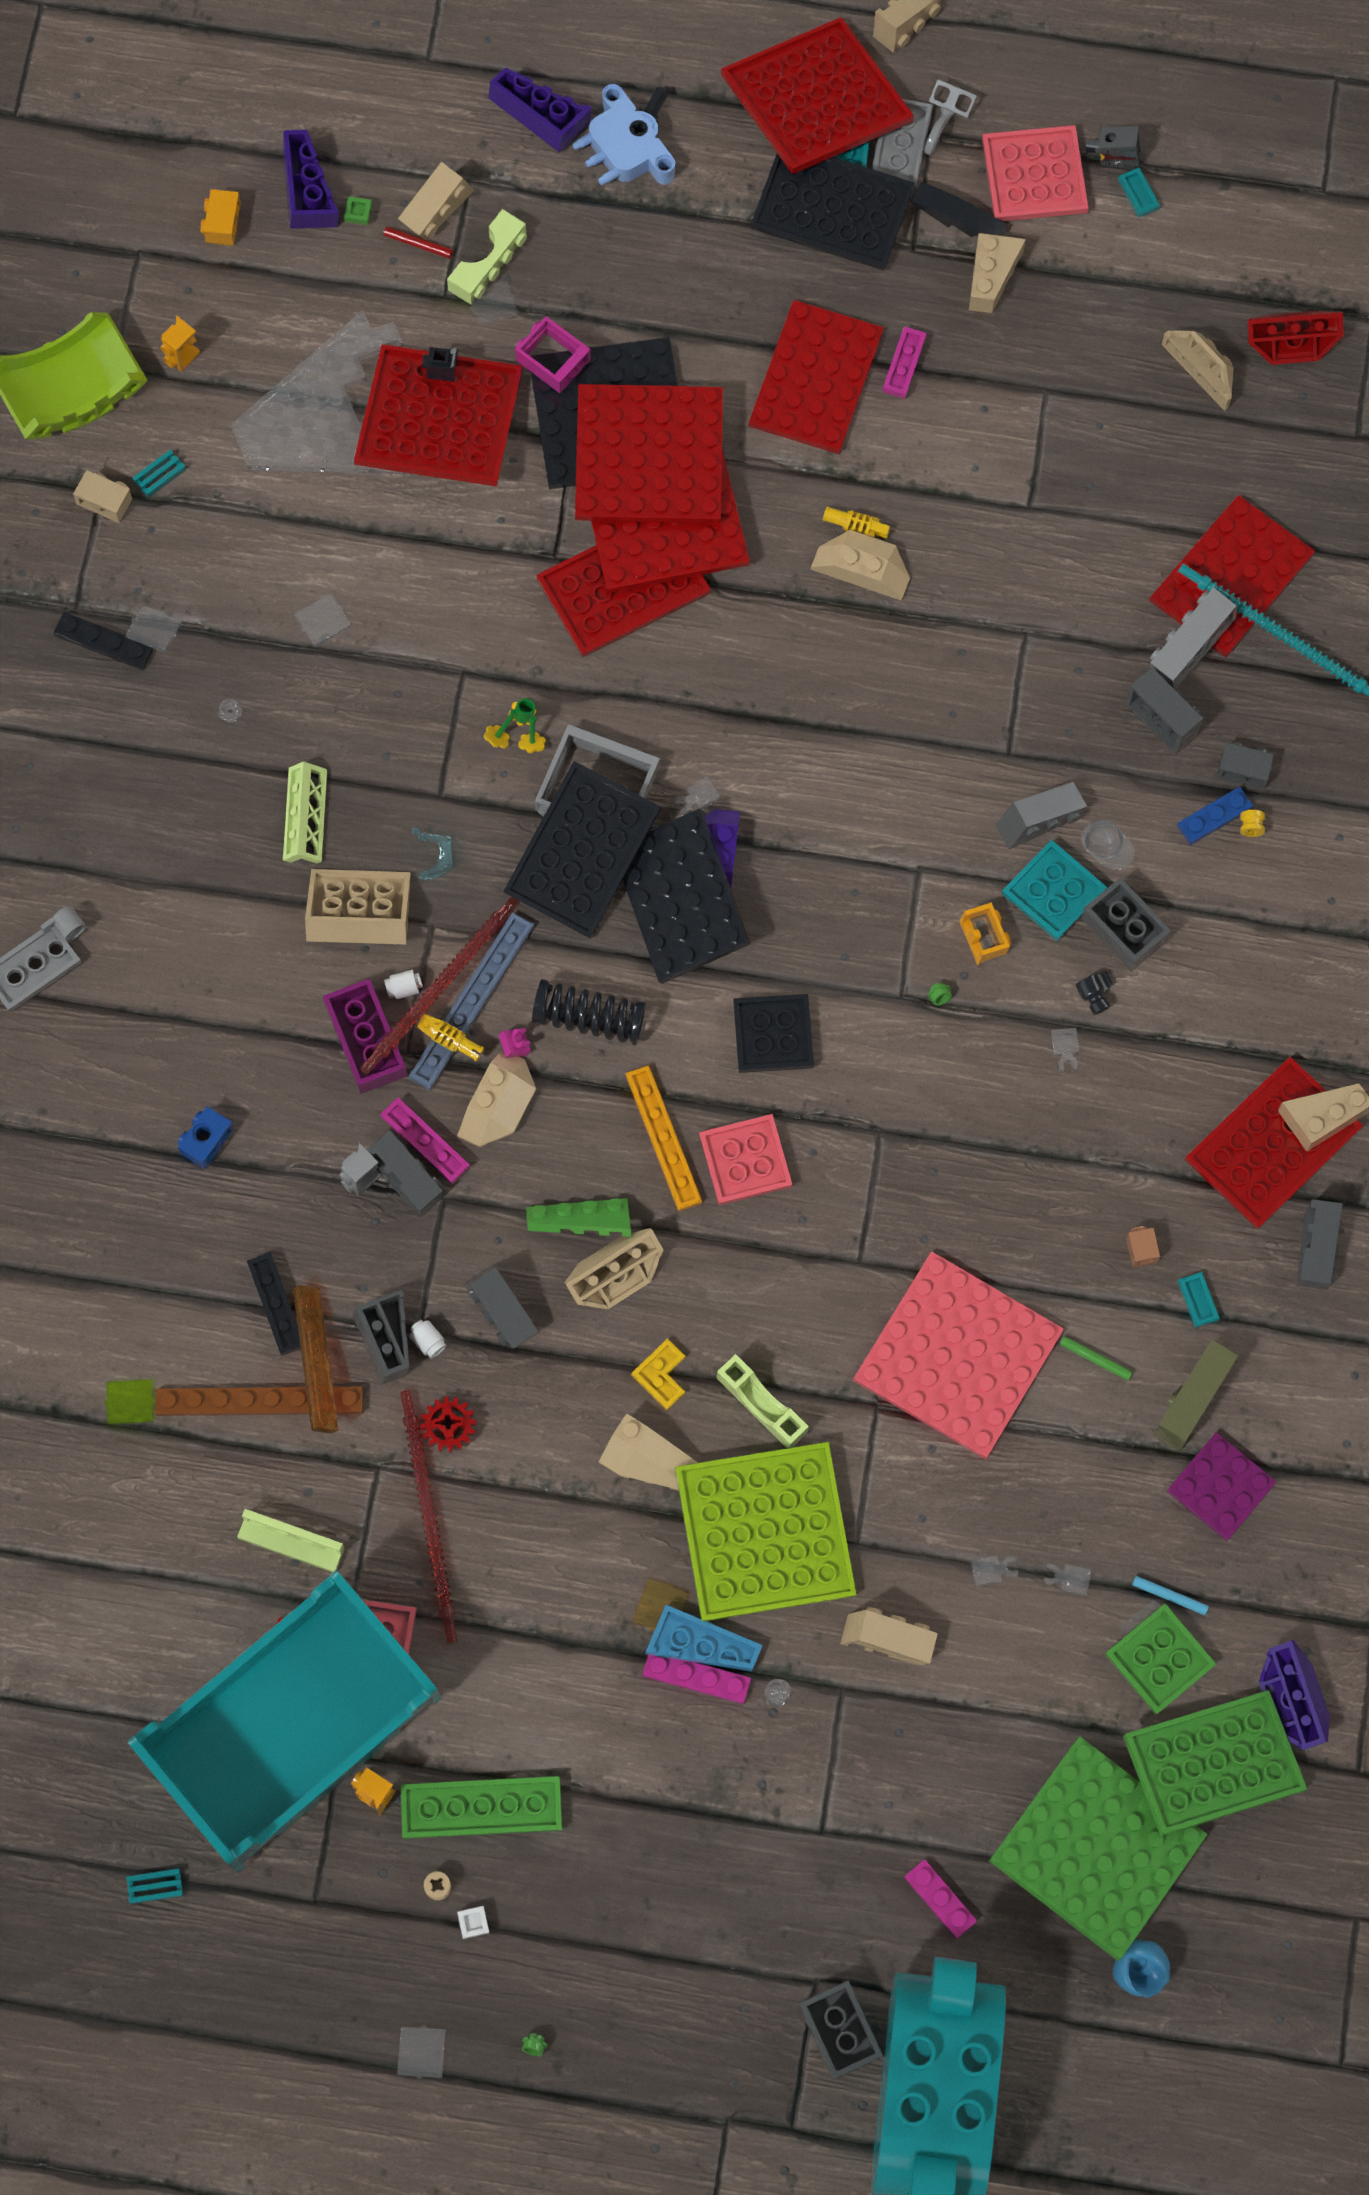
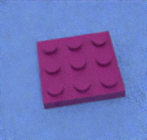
M1215 1432L1166 1492L1225 1541H1228L1275 1485L1276 1481Z

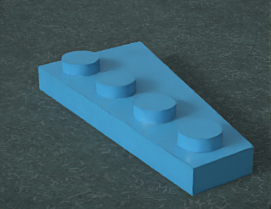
M665 1605L645 1654L752 1671L763 1645Z

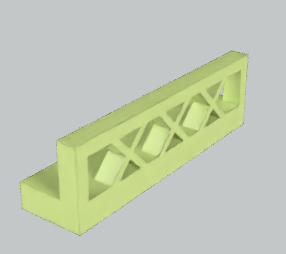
M301 762L289 767L283 850L284 861L292 863L299 859H304L317 864L322 862L327 769L307 762ZM311 772L319 775L318 785L316 786L311 780ZM311 794H313L314 798L317 801V807L315 809H313L312 805L309 802V796ZM310 817L315 823V831L313 833L308 826V819ZM308 841L314 847V855L306 852Z
M244 1509L242 1514L244 1521L237 1536L238 1539L332 1573L337 1570L345 1550L343 1543Z

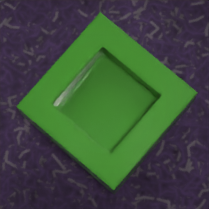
M348 196L344 216L345 222L368 225L372 200Z

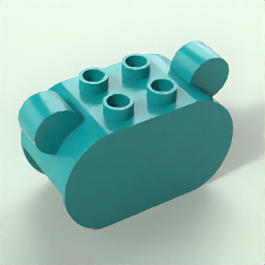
M935 1957L932 1976L895 1972L885 2038L872 2162L871 2195H986L993 2150L1000 2079L1006 1990L1004 1985L976 1982L977 1963L974 1961Z

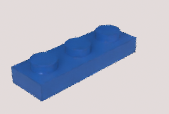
M1238 787L1178 822L1177 827L1191 846L1239 818L1241 812L1252 810L1253 805L1242 789Z

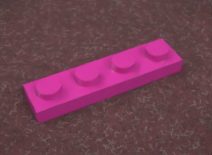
M398 1097L380 1114V1117L452 1185L470 1168V1165Z
M648 1655L643 1672V1677L743 1705L751 1678L699 1663Z

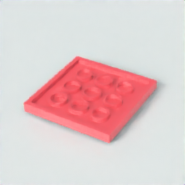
M1075 125L982 134L993 217L1000 221H1012L1088 213L1089 208Z

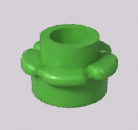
M942 983L933 985L928 993L929 1000L933 1001L936 1006L947 1003L952 997L950 993L951 987Z
M530 2033L528 2037L522 2038V2050L529 2055L542 2056L545 2048L547 2049L548 2047L544 2042V2037L541 2035Z

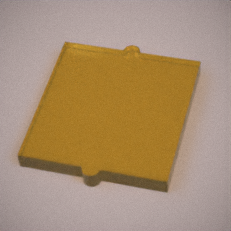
M648 1579L632 1622L650 1628V1631L654 1632L665 1605L682 1611L688 1593L672 1588L669 1583L664 1585Z

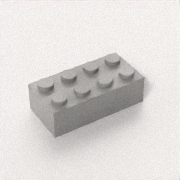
M1215 588L1209 593L1205 591L1197 601L1198 607L1194 611L1189 610L1185 614L1181 627L1178 630L1173 629L1166 638L1167 643L1162 649L1158 647L1150 657L1152 660L1150 666L1157 672L1163 673L1168 683L1174 689H1177L1236 618L1237 605Z

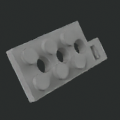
M66 906L59 910L51 919L40 926V931L0 958V1001L9 1013L82 963L68 944L80 936L86 929L85 923L72 906ZM55 944L63 946V951L58 955L50 953V948ZM38 958L43 961L39 969H31L29 967L33 959ZM20 973L22 979L19 983L12 984L9 982L10 975Z

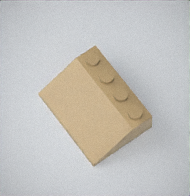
M311 869L305 915L306 941L406 945L411 873Z

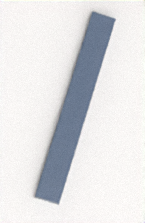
M512 912L444 1019L445 1022L463 1031L465 1035L467 1034L533 930V923ZM431 1040L409 1074V1079L431 1091L455 1051L452 1052Z

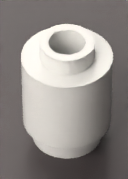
M413 969L390 975L389 979L384 980L389 999L396 998L397 1000L419 994L418 988L423 987L419 973L414 974Z
M420 1320L410 1328L412 1332L409 1336L410 1339L425 1356L428 1355L431 1359L435 1358L446 1348L445 1339L429 1320L425 1322Z

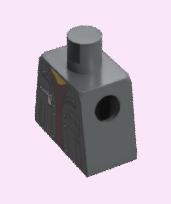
M1139 126L1103 127L1100 139L1087 138L1086 153H1099L1100 164L1103 166L1129 170L1139 168L1141 155Z

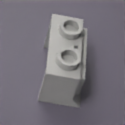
M360 1143L358 1152L354 1151L341 1163L342 1172L339 1174L342 1179L341 1184L348 1192L354 1191L358 1196L381 1177V1174L376 1170L379 1164L378 1161Z

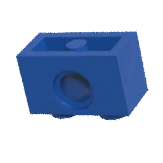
M207 1106L203 1112L199 1111L192 1121L193 1126L189 1132L185 1131L178 1140L180 1154L205 1170L234 1130L230 1120ZM203 1132L210 1134V1137L205 1141L197 1139Z

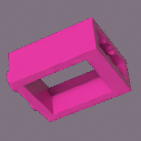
M547 316L541 322H536L530 334L526 338L520 339L515 347L516 361L559 393L568 386L591 360L590 348ZM547 335L573 354L555 375L529 356Z

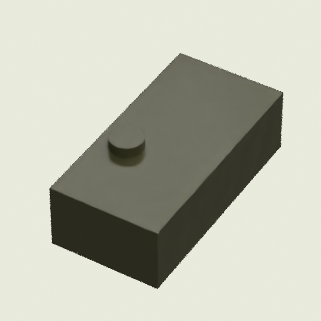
M1211 1340L1179 1393L1173 1392L1166 1405L1170 1408L1153 1436L1180 1452L1239 1355Z

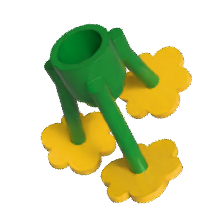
M523 698L518 702H514L502 726H487L484 733V738L493 747L507 748L510 737L504 731L513 720L516 721L518 726L530 725V733L528 735H521V740L518 742L520 749L526 750L528 753L541 752L545 749L544 743L546 739L540 737L539 733L535 732L537 720L535 716L536 706L529 698Z

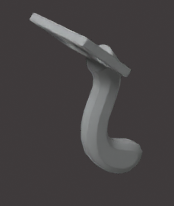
M939 79L937 80L929 102L941 108V115L929 135L924 149L925 154L931 156L934 153L939 137L953 115L960 114L968 118L977 95ZM939 85L950 89V94L945 103L934 98ZM960 94L972 99L967 112L961 111L955 106Z

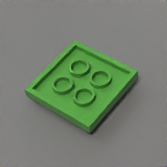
M1166 1604L1162 1605L1105 1653L1106 1657L1155 1715L1216 1665Z

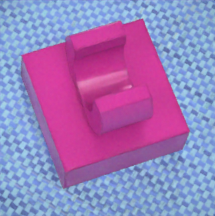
M525 1028L504 1030L498 1034L505 1058L526 1056L531 1052L529 1047L530 1041H527Z

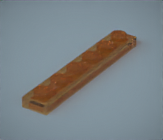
M298 1285L293 1288L311 1431L333 1434L338 1431V1422L320 1288Z

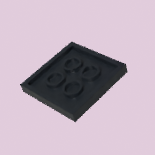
M808 994L733 998L739 1073L814 1068Z

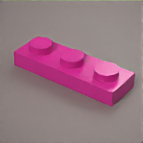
M903 327L883 386V393L906 398L927 333Z
M925 1859L904 1876L905 1880L956 1939L977 1922L974 1916Z

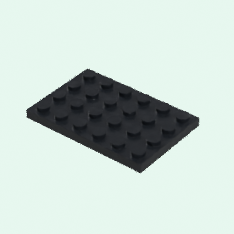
M777 153L750 228L885 271L914 191L915 182L835 157L792 174Z
M573 761L503 892L591 939L662 809L661 806Z
M698 808L649 831L623 882L659 983L663 984L746 947L751 943L703 810Z

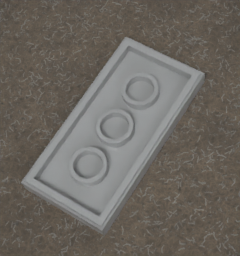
M902 99L914 115L913 122L878 137L872 169L915 182L914 190H916L933 104Z

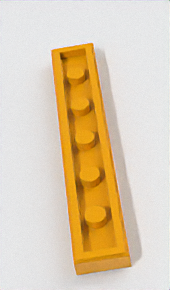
M647 1065L625 1073L678 1212L702 1204V1199L650 1066Z

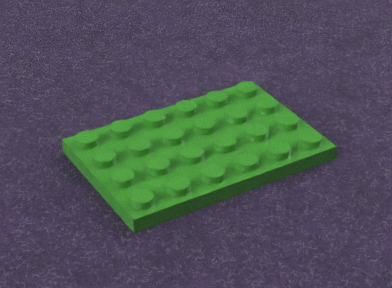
M1269 1690L1132 1731L1123 1736L1160 1837L1300 1794L1307 1790Z

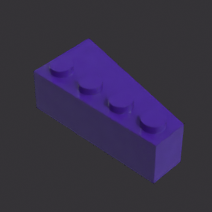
M504 68L490 81L488 99L559 153L590 124L592 107L585 104L581 106L575 103L574 99L566 95L564 97L553 93L551 88L547 86L540 87L532 83L533 80L508 68Z
M283 130L282 150L290 229L337 227L339 212L332 200L331 191L324 179V173L318 163L308 131Z

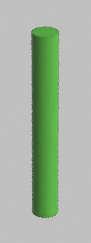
M1066 1336L1063 1337L1060 1343L1066 1349L1127 1381L1132 1374V1371Z

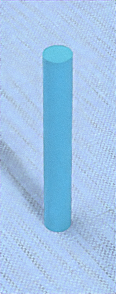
M1135 1576L1132 1583L1135 1587L1202 1615H1206L1208 1605L1141 1577Z

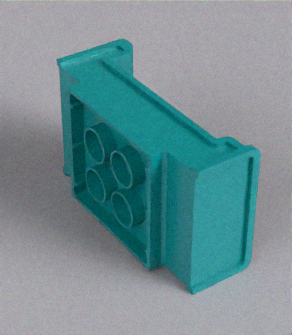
M335 1570L311 1592L310 1597L161 1723H158L156 1720L152 1721L129 1739L127 1743L225 1862L240 1873L245 1868L243 1863L273 1837L276 1835L279 1837L401 1732L400 1729L431 1702L436 1705L442 1700V1697L431 1680L341 1574Z

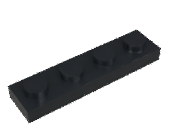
M63 612L53 632L57 638L143 671L153 652V646L66 612Z
M271 1252L247 1260L281 1356L305 1348Z

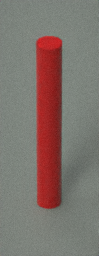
M389 227L385 228L384 236L449 259L452 256V249Z

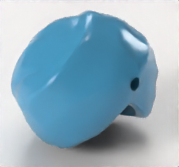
M1136 1939L1119 1961L1115 1959L1112 1969L1113 1978L1117 1985L1129 1994L1150 1998L1159 1994L1169 1982L1170 1963L1166 1953L1159 1944L1149 1940Z

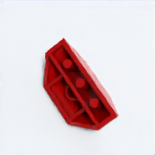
M1308 311L1270 314L1247 319L1248 344L1271 365L1319 361L1343 337V312Z

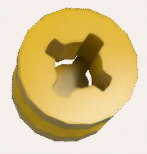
M1246 810L1240 813V820L1243 822V825L1240 827L1241 835L1258 837L1265 834V827L1262 825V822L1265 820L1264 812L1260 810Z

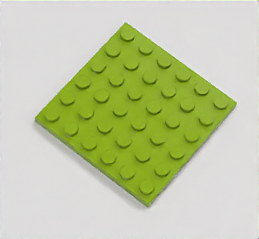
M829 1442L675 1467L702 1621L856 1597Z

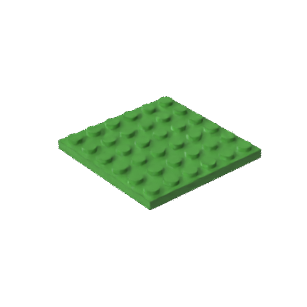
M1079 1736L1005 1837L989 1862L1119 1961L1208 1834L1199 1827L1193 1826L1160 1837L1141 1783Z

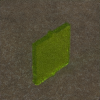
M152 1380L106 1382L107 1400L104 1404L107 1406L108 1425L153 1422V1404L155 1399L152 1394Z

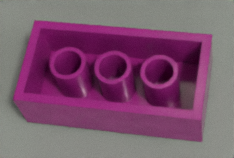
M370 978L323 996L324 1005L360 1094L407 1077L405 1064Z

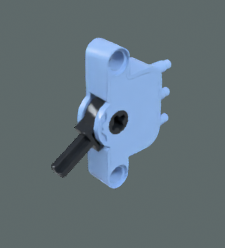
M610 84L603 89L602 107L605 112L591 121L588 134L572 144L574 150L591 144L596 154L586 160L585 164L587 167L590 168L603 162L608 168L609 172L603 174L598 179L600 185L609 183L614 179L629 182L647 171L660 184H669L674 180L675 160L658 138L657 115L669 95L665 88L657 87L644 110L639 108L638 111H636L634 104L618 85ZM661 168H668L669 170L663 171Z

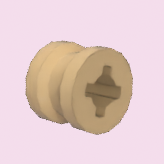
M435 1871L426 1877L424 1889L429 1898L440 1901L449 1895L451 1883L446 1874Z

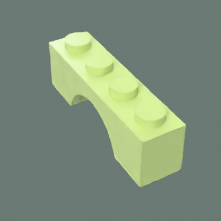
M503 209L489 225V238L494 244L491 254L484 260L475 263L461 261L447 278L448 290L471 305L476 298L480 299L483 296L490 281L493 282L497 278L502 265L509 263L517 246L521 247L526 241V224Z
M736 1354L717 1371V1379L787 1449L793 1448L808 1433L809 1426L791 1408L784 1406L775 1399L761 1384L755 1373Z

